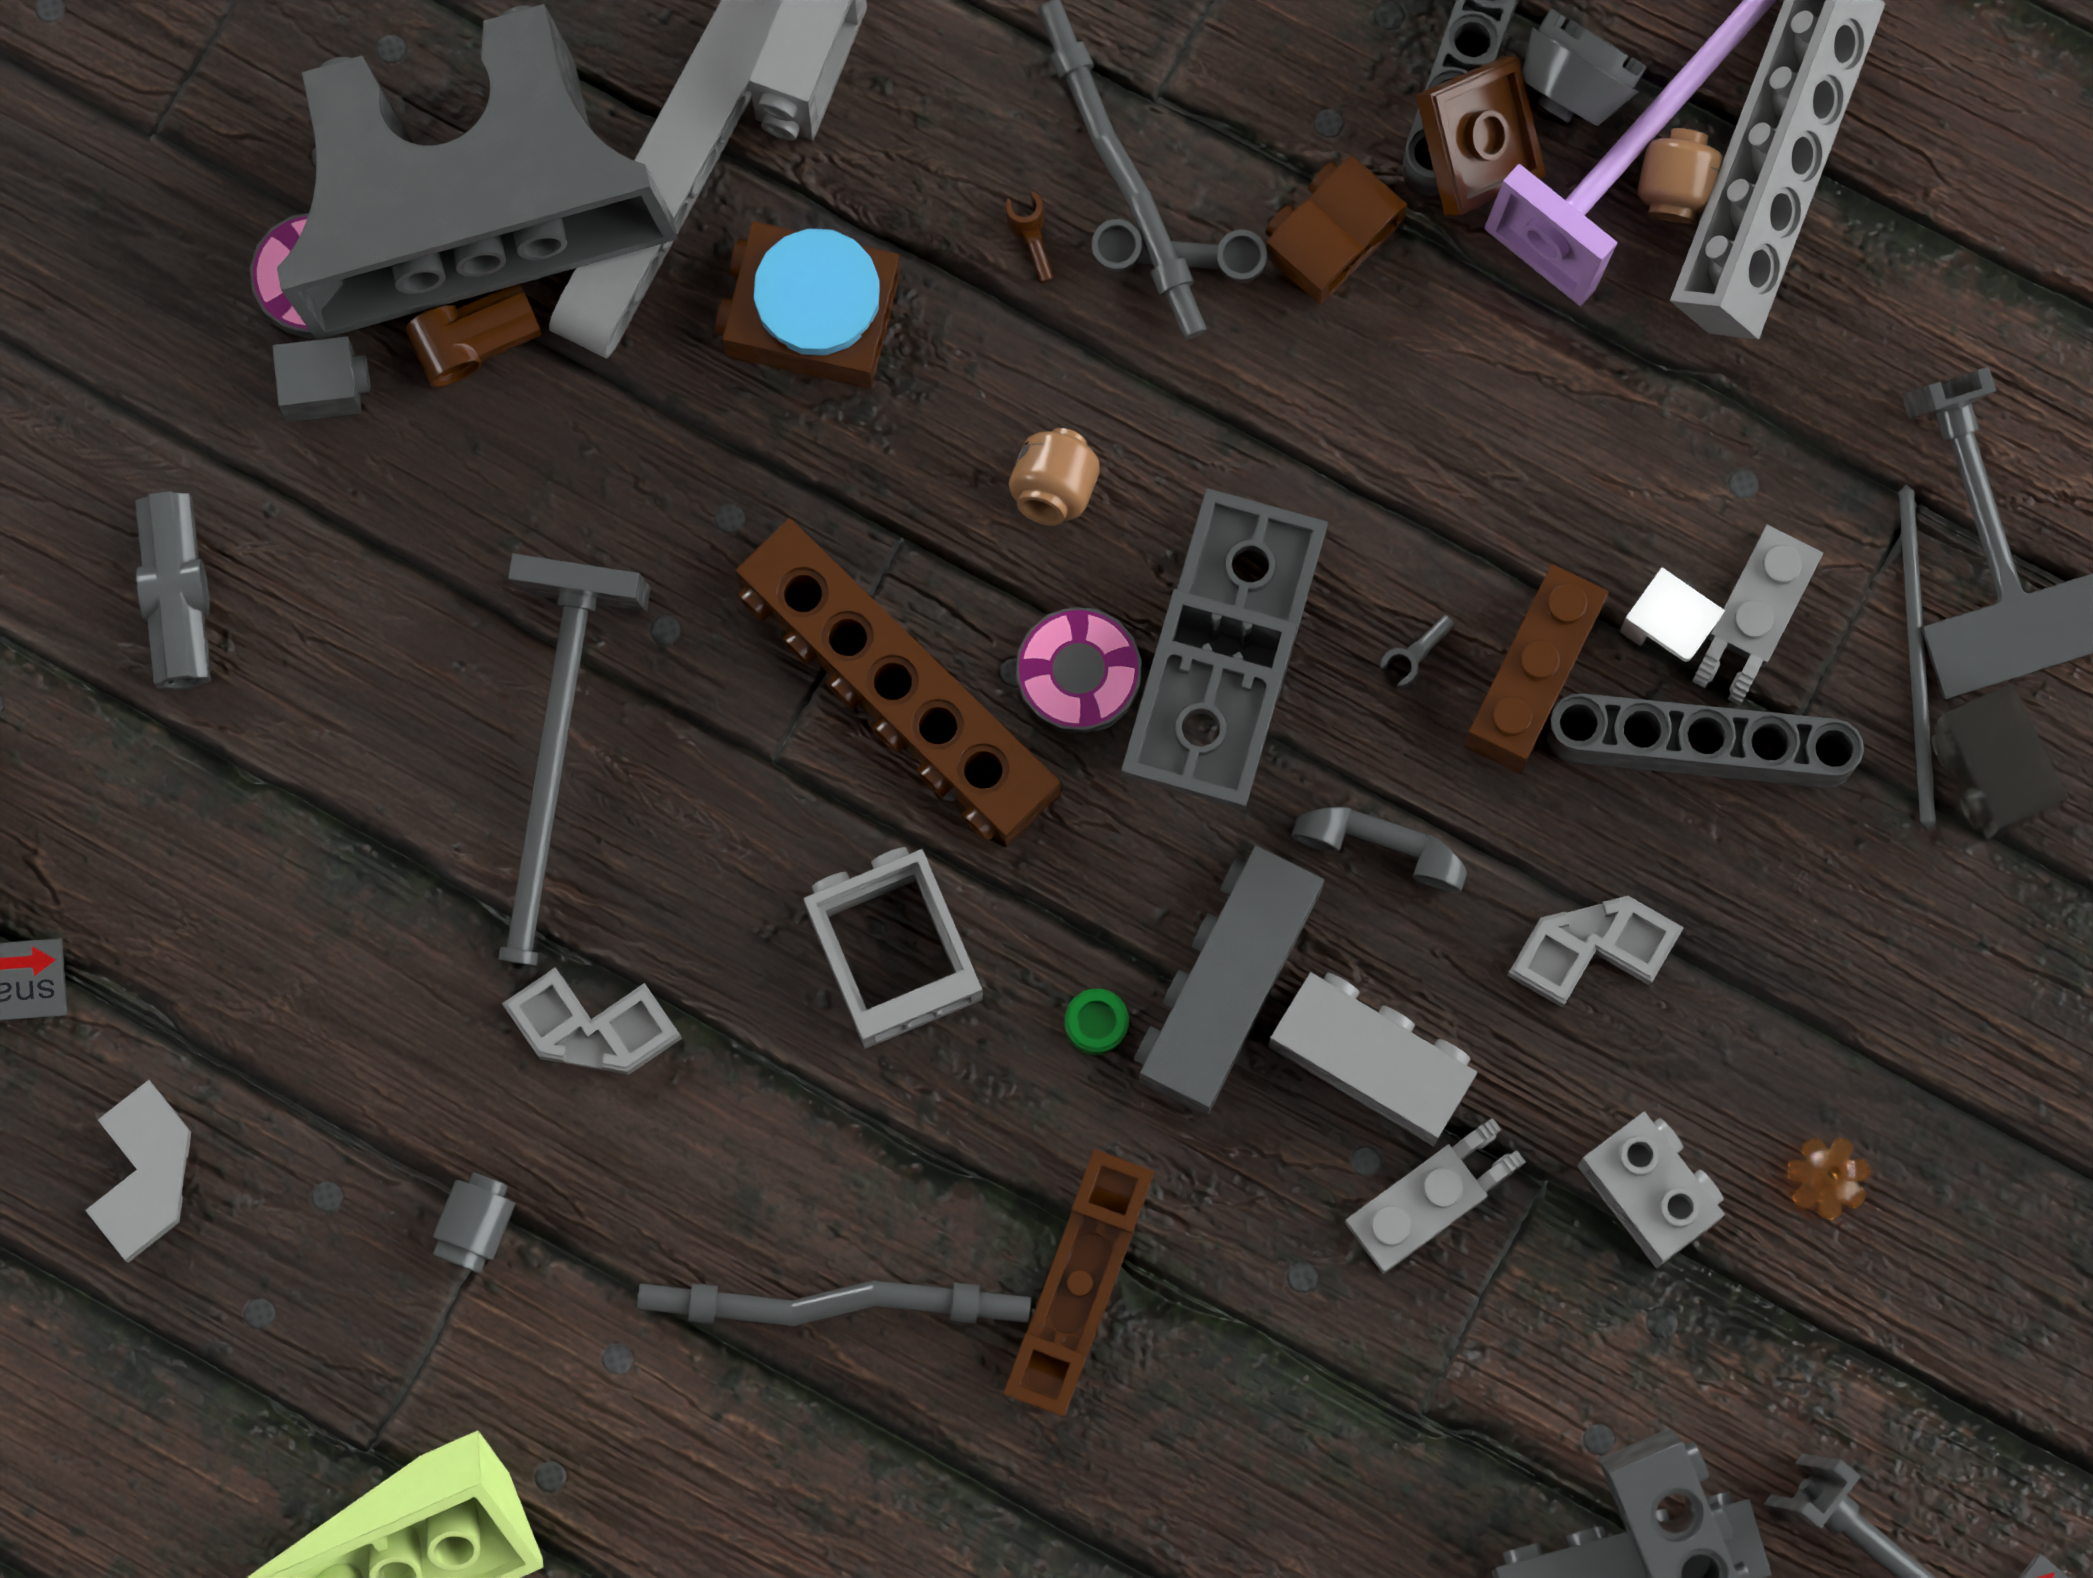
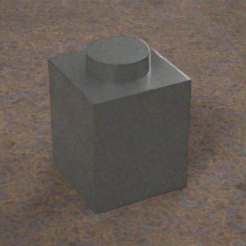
M348 336L272 345L278 406L286 422L362 413L360 393L370 392L368 363L366 355L356 356Z

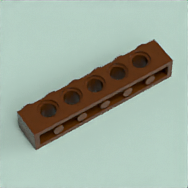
M791 518L786 520L735 570L738 585L742 588L737 597L743 605L762 622L771 616L787 632L781 640L801 662L808 666L815 659L832 676L826 682L827 686L847 707L853 710L858 704H861L877 720L871 725L875 734L895 753H899L905 748L922 764L916 770L917 774L938 796L943 798L950 792L967 809L961 814V817L983 840L988 842L995 836L1007 847L1060 795V781ZM799 587H811L822 596L820 603L808 612H798L791 609L786 603L787 598L792 591ZM853 630L861 633L867 640L864 648L852 656H843L836 653L832 649L831 643L834 637L842 631ZM889 674H900L910 681L911 688L904 697L898 700H888L881 697L875 690L881 678ZM940 717L951 721L957 729L953 738L944 744H932L926 741L920 734L923 725L930 719ZM981 761L993 763L1000 769L1002 776L990 788H976L965 777L967 770L973 764Z

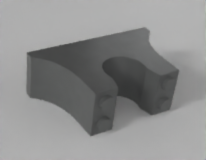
M545 4L534 7L516 6L506 10L499 17L483 21L481 61L488 72L490 80L488 104L479 121L468 132L444 144L430 146L413 143L396 109L362 55L354 58H333L324 62L319 68L302 72L316 144V182L310 212L304 229L293 249L277 267L281 291L316 340L678 240L673 216L646 165L619 154L606 145L590 129L574 58Z

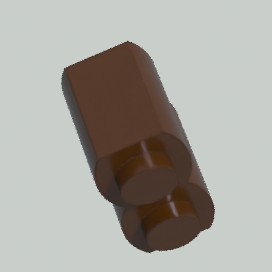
M1353 155L1339 167L1334 162L1328 163L1314 177L1308 187L1312 196L1297 209L1291 205L1284 207L1272 219L1265 230V233L1270 237L1266 242L1267 258L1319 305L1328 299L1352 275L1358 266L1390 237L1403 222L1406 215L1407 204Z

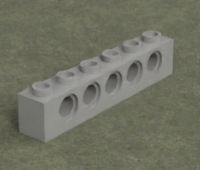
M1784 0L1670 299L1676 307L1707 333L1759 340L1886 3L1883 0Z

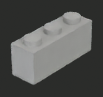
M1310 972L1272 1034L1268 1048L1434 1147L1477 1074V1071L1467 1066L1471 1058L1464 1051L1445 1040L1437 1039L1435 1044L1432 1045L1412 1033L1415 1024L1396 1010L1382 1006L1379 1012L1358 1001L1356 998L1360 993L1359 990L1344 979L1328 972L1321 979Z

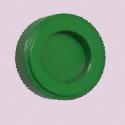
M1089 989L1074 997L1067 1007L1065 1013L1067 1037L1073 1046L1083 1053L1089 1055L1108 1054L1122 1044L1128 1032L1129 1015L1127 1008L1117 995L1108 990Z

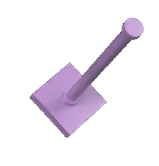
M1743 0L1565 200L1521 164H1518L1503 180L1484 229L1581 307L1596 290L1618 243L1585 215L1776 0Z

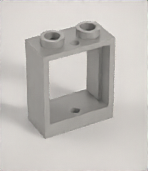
M866 0L781 1L749 79L755 120L762 122L761 127L765 131L790 141L796 140L797 135L812 141L814 140L867 10Z
M906 847L886 852L871 861L872 870L851 879L847 872L828 876L812 886L814 894L803 898L806 911L864 1049L983 1000L981 985L923 849L911 854L908 853ZM915 881L954 974L866 1009L828 917Z

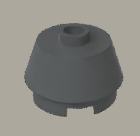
M1551 8L1539 29L1532 27L1522 71L1524 82L1543 93L1537 104L1569 123L1575 113L1598 126L1639 92L1635 89V86L1647 66L1631 57L1626 67L1622 66L1628 57L1626 54L1571 19L1564 30L1560 27L1566 17Z

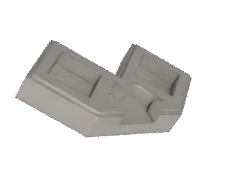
M1630 896L1604 901L1602 904L1567 913L1565 911L1541 917L1507 976L1563 1008L1591 958L1596 954L1650 986L1684 927Z
M556 967L502 1003L539 1059L629 1075L682 1039L645 983L592 1019Z
M147 1080L98 1119L137 1170L85 1210L122 1258L128 1263L180 1222L183 1180L191 1139L189 1128L150 1080Z

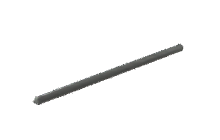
M1905 485L1899 491L1917 784L1920 824L1929 830L1936 823L1925 645L1921 630L1923 614L1915 492Z

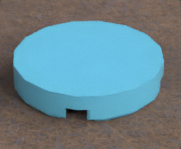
M805 229L783 237L765 253L755 273L754 302L763 327L773 338L775 337L779 342L787 345V348L800 354L829 355L851 347L862 337V333L868 329L879 310L880 281L872 258L854 239L834 230Z

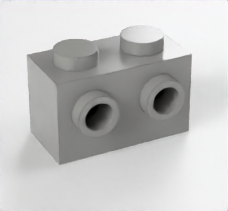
M1644 1111L1584 1156L1577 1167L1657 1269L1715 1225L1725 1215L1718 1206L1724 1199L1717 1186L1704 1171L1699 1169L1693 1174L1678 1155L1683 1149V1145L1671 1127L1661 1118L1653 1122Z

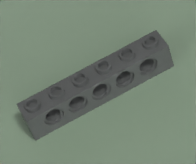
M1669 1428L1597 1459L1646 1578H1681V1569L1684 1563L1690 1557L1698 1554L1710 1557L1709 1569L1702 1578H1752L1743 1561L1733 1565L1724 1542L1733 1539L1734 1534L1720 1503L1717 1501L1710 1505L1708 1504L1700 1482L1708 1479L1709 1473L1694 1441L1684 1445L1676 1433ZM1671 1494L1685 1496V1508L1678 1518L1669 1522H1661L1656 1519L1657 1506L1663 1498Z

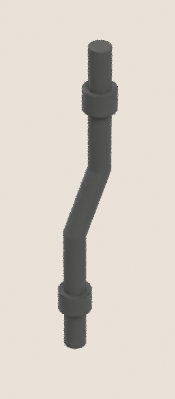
M1061 0L1047 2L1038 8V12L1055 51L1050 58L1060 80H1067L1093 146L1131 209L1155 268L1150 274L1159 296L1167 297L1184 340L1198 337L1205 333L1207 328L1190 289V286L1194 284V280L1184 258H1177L1151 192L1115 134L1090 73L1094 64L1085 42H1077Z
M871 1280L795 1300L717 1292L718 1285L692 1283V1289L640 1283L637 1309L688 1315V1321L708 1324H714V1318L798 1326L874 1306L950 1314V1321L973 1324L976 1323L977 1317L1028 1323L1031 1297L980 1292V1285L956 1282L953 1283L952 1289Z

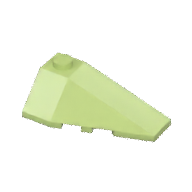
M477 1430L419 1456L256 1570L248 1578H521L543 1568V1558L509 1472Z

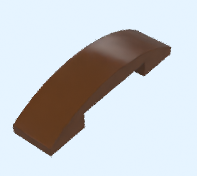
M1093 1150L1027 1333H1025L1005 1387L1004 1395L1065 1417L1117 1280L1155 1171L1099 1150Z

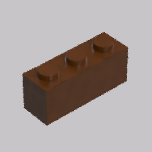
M1551 564L1468 732L1464 748L1521 775L1609 594L1608 590Z

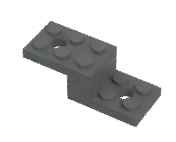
M1206 488L1178 588L1174 589L1121 769V776L1245 811L1273 711L1278 703L1327 531L1328 521ZM1243 552H1256L1266 560L1268 572L1259 581H1242L1234 574L1232 569V562L1236 556ZM1195 714H1206L1212 717L1217 722L1220 730L1217 739L1206 746H1196L1189 743L1182 732V725L1187 718Z

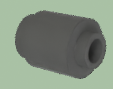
M472 1172L468 1183L455 1180L432 1236L438 1240L432 1255L481 1274L486 1259L493 1261L516 1204L504 1198L508 1186Z

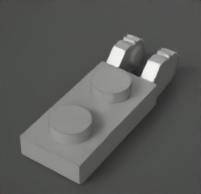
M1766 525L1723 609L1725 612L1708 638L1712 643L1692 682L1705 688L1707 683L1713 680L1720 666L1719 659L1726 648L1748 659L1743 670L1737 673L1729 688L1730 695L1728 700L1741 706L1760 667H1766L1823 552Z
M1493 1118L1472 1131L1455 1146L1451 1147L1450 1144L1445 1146L1345 1220L1344 1223L1382 1274L1389 1271L1484 1201L1488 1196L1486 1192L1525 1163V1160L1517 1150L1512 1154L1507 1153L1493 1163L1492 1168L1476 1180L1462 1162L1463 1159L1475 1150L1482 1149L1496 1138V1134L1501 1131V1128Z

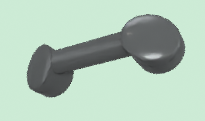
M1122 219L1108 220L1102 223L1094 232L1092 237V253L1097 263L1106 271L1125 273L1132 270L1137 263L1153 264L1140 233L1130 222ZM1244 229L1228 233L1223 237L1219 245L1171 241L1177 258H1184L1188 267L1217 269L1226 280L1238 284L1250 282L1258 277L1263 271L1267 260V249L1263 240L1256 233Z
M1349 807L1316 809L1302 813L1296 819L1291 837L1306 846L1325 852L1338 853L1340 852L1345 834L1417 857L1418 861L1413 873V878L1417 881L1446 892L1461 893L1467 876L1465 866L1448 846L1431 834H1425L1355 811Z

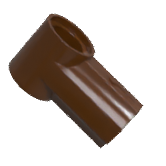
M520 284L504 288L460 308H457L455 305L434 308L414 318L405 329L432 387H443L459 382L475 373L481 367L483 360L542 335L532 308Z

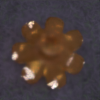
M1838 1137L1833 1141L1830 1149L1827 1150L1821 1139H1810L1802 1146V1153L1807 1161L1797 1159L1789 1163L1787 1177L1791 1181L1802 1183V1186L1793 1194V1200L1800 1209H1808L1816 1202H1819L1820 1216L1823 1219H1836L1842 1212L1841 1202L1852 1209L1858 1208L1864 1202L1867 1194L1856 1182L1866 1180L1870 1176L1871 1171L1865 1159L1850 1161L1849 1158L1853 1151V1144L1849 1140ZM1828 1172L1833 1173L1835 1179L1831 1178Z

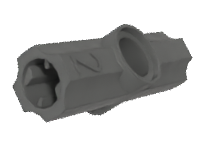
M171 491L152 493L142 499L135 500V513L142 566L137 567L136 570L137 591L142 618L145 623H148L154 685L157 689L182 690L197 688L199 685L211 682L209 645L204 615H209L210 601L204 563L202 559H198L193 501L189 493H174Z

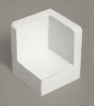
M1661 568L1625 618L1620 633L1639 646L1648 636L1679 659L1687 662L1692 659L1707 636L1712 633L1725 610L1664 568Z

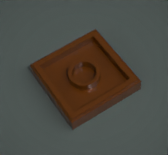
M1518 56L1501 57L1416 94L1445 216L1462 215L1495 200L1503 180L1518 164H1521L1538 179L1546 176Z

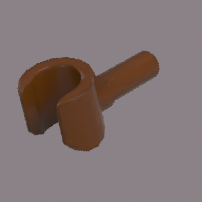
M1030 191L1034 209L1032 215L1028 217L1016 215L1013 212L1010 198L1007 199L1005 206L1008 227L1012 233L1023 237L1025 245L1028 246L1039 283L1042 284L1055 278L1042 242L1041 229L1045 222L1042 199L1036 192Z

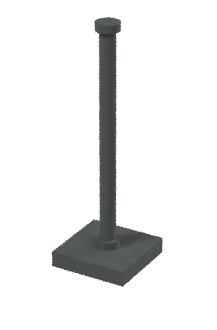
M512 553L508 579L522 593L557 598V606L563 607L507 948L500 947L498 960L536 966L538 953L532 952L588 612H595L596 605L647 613L651 587L641 574L636 572Z

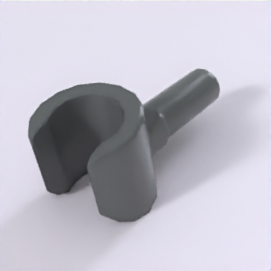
M1444 615L1418 641L1413 642L1407 649L1395 648L1385 653L1380 663L1381 672L1387 669L1393 660L1405 658L1411 663V672L1397 684V687L1407 688L1413 685L1419 676V663L1455 627L1454 622Z

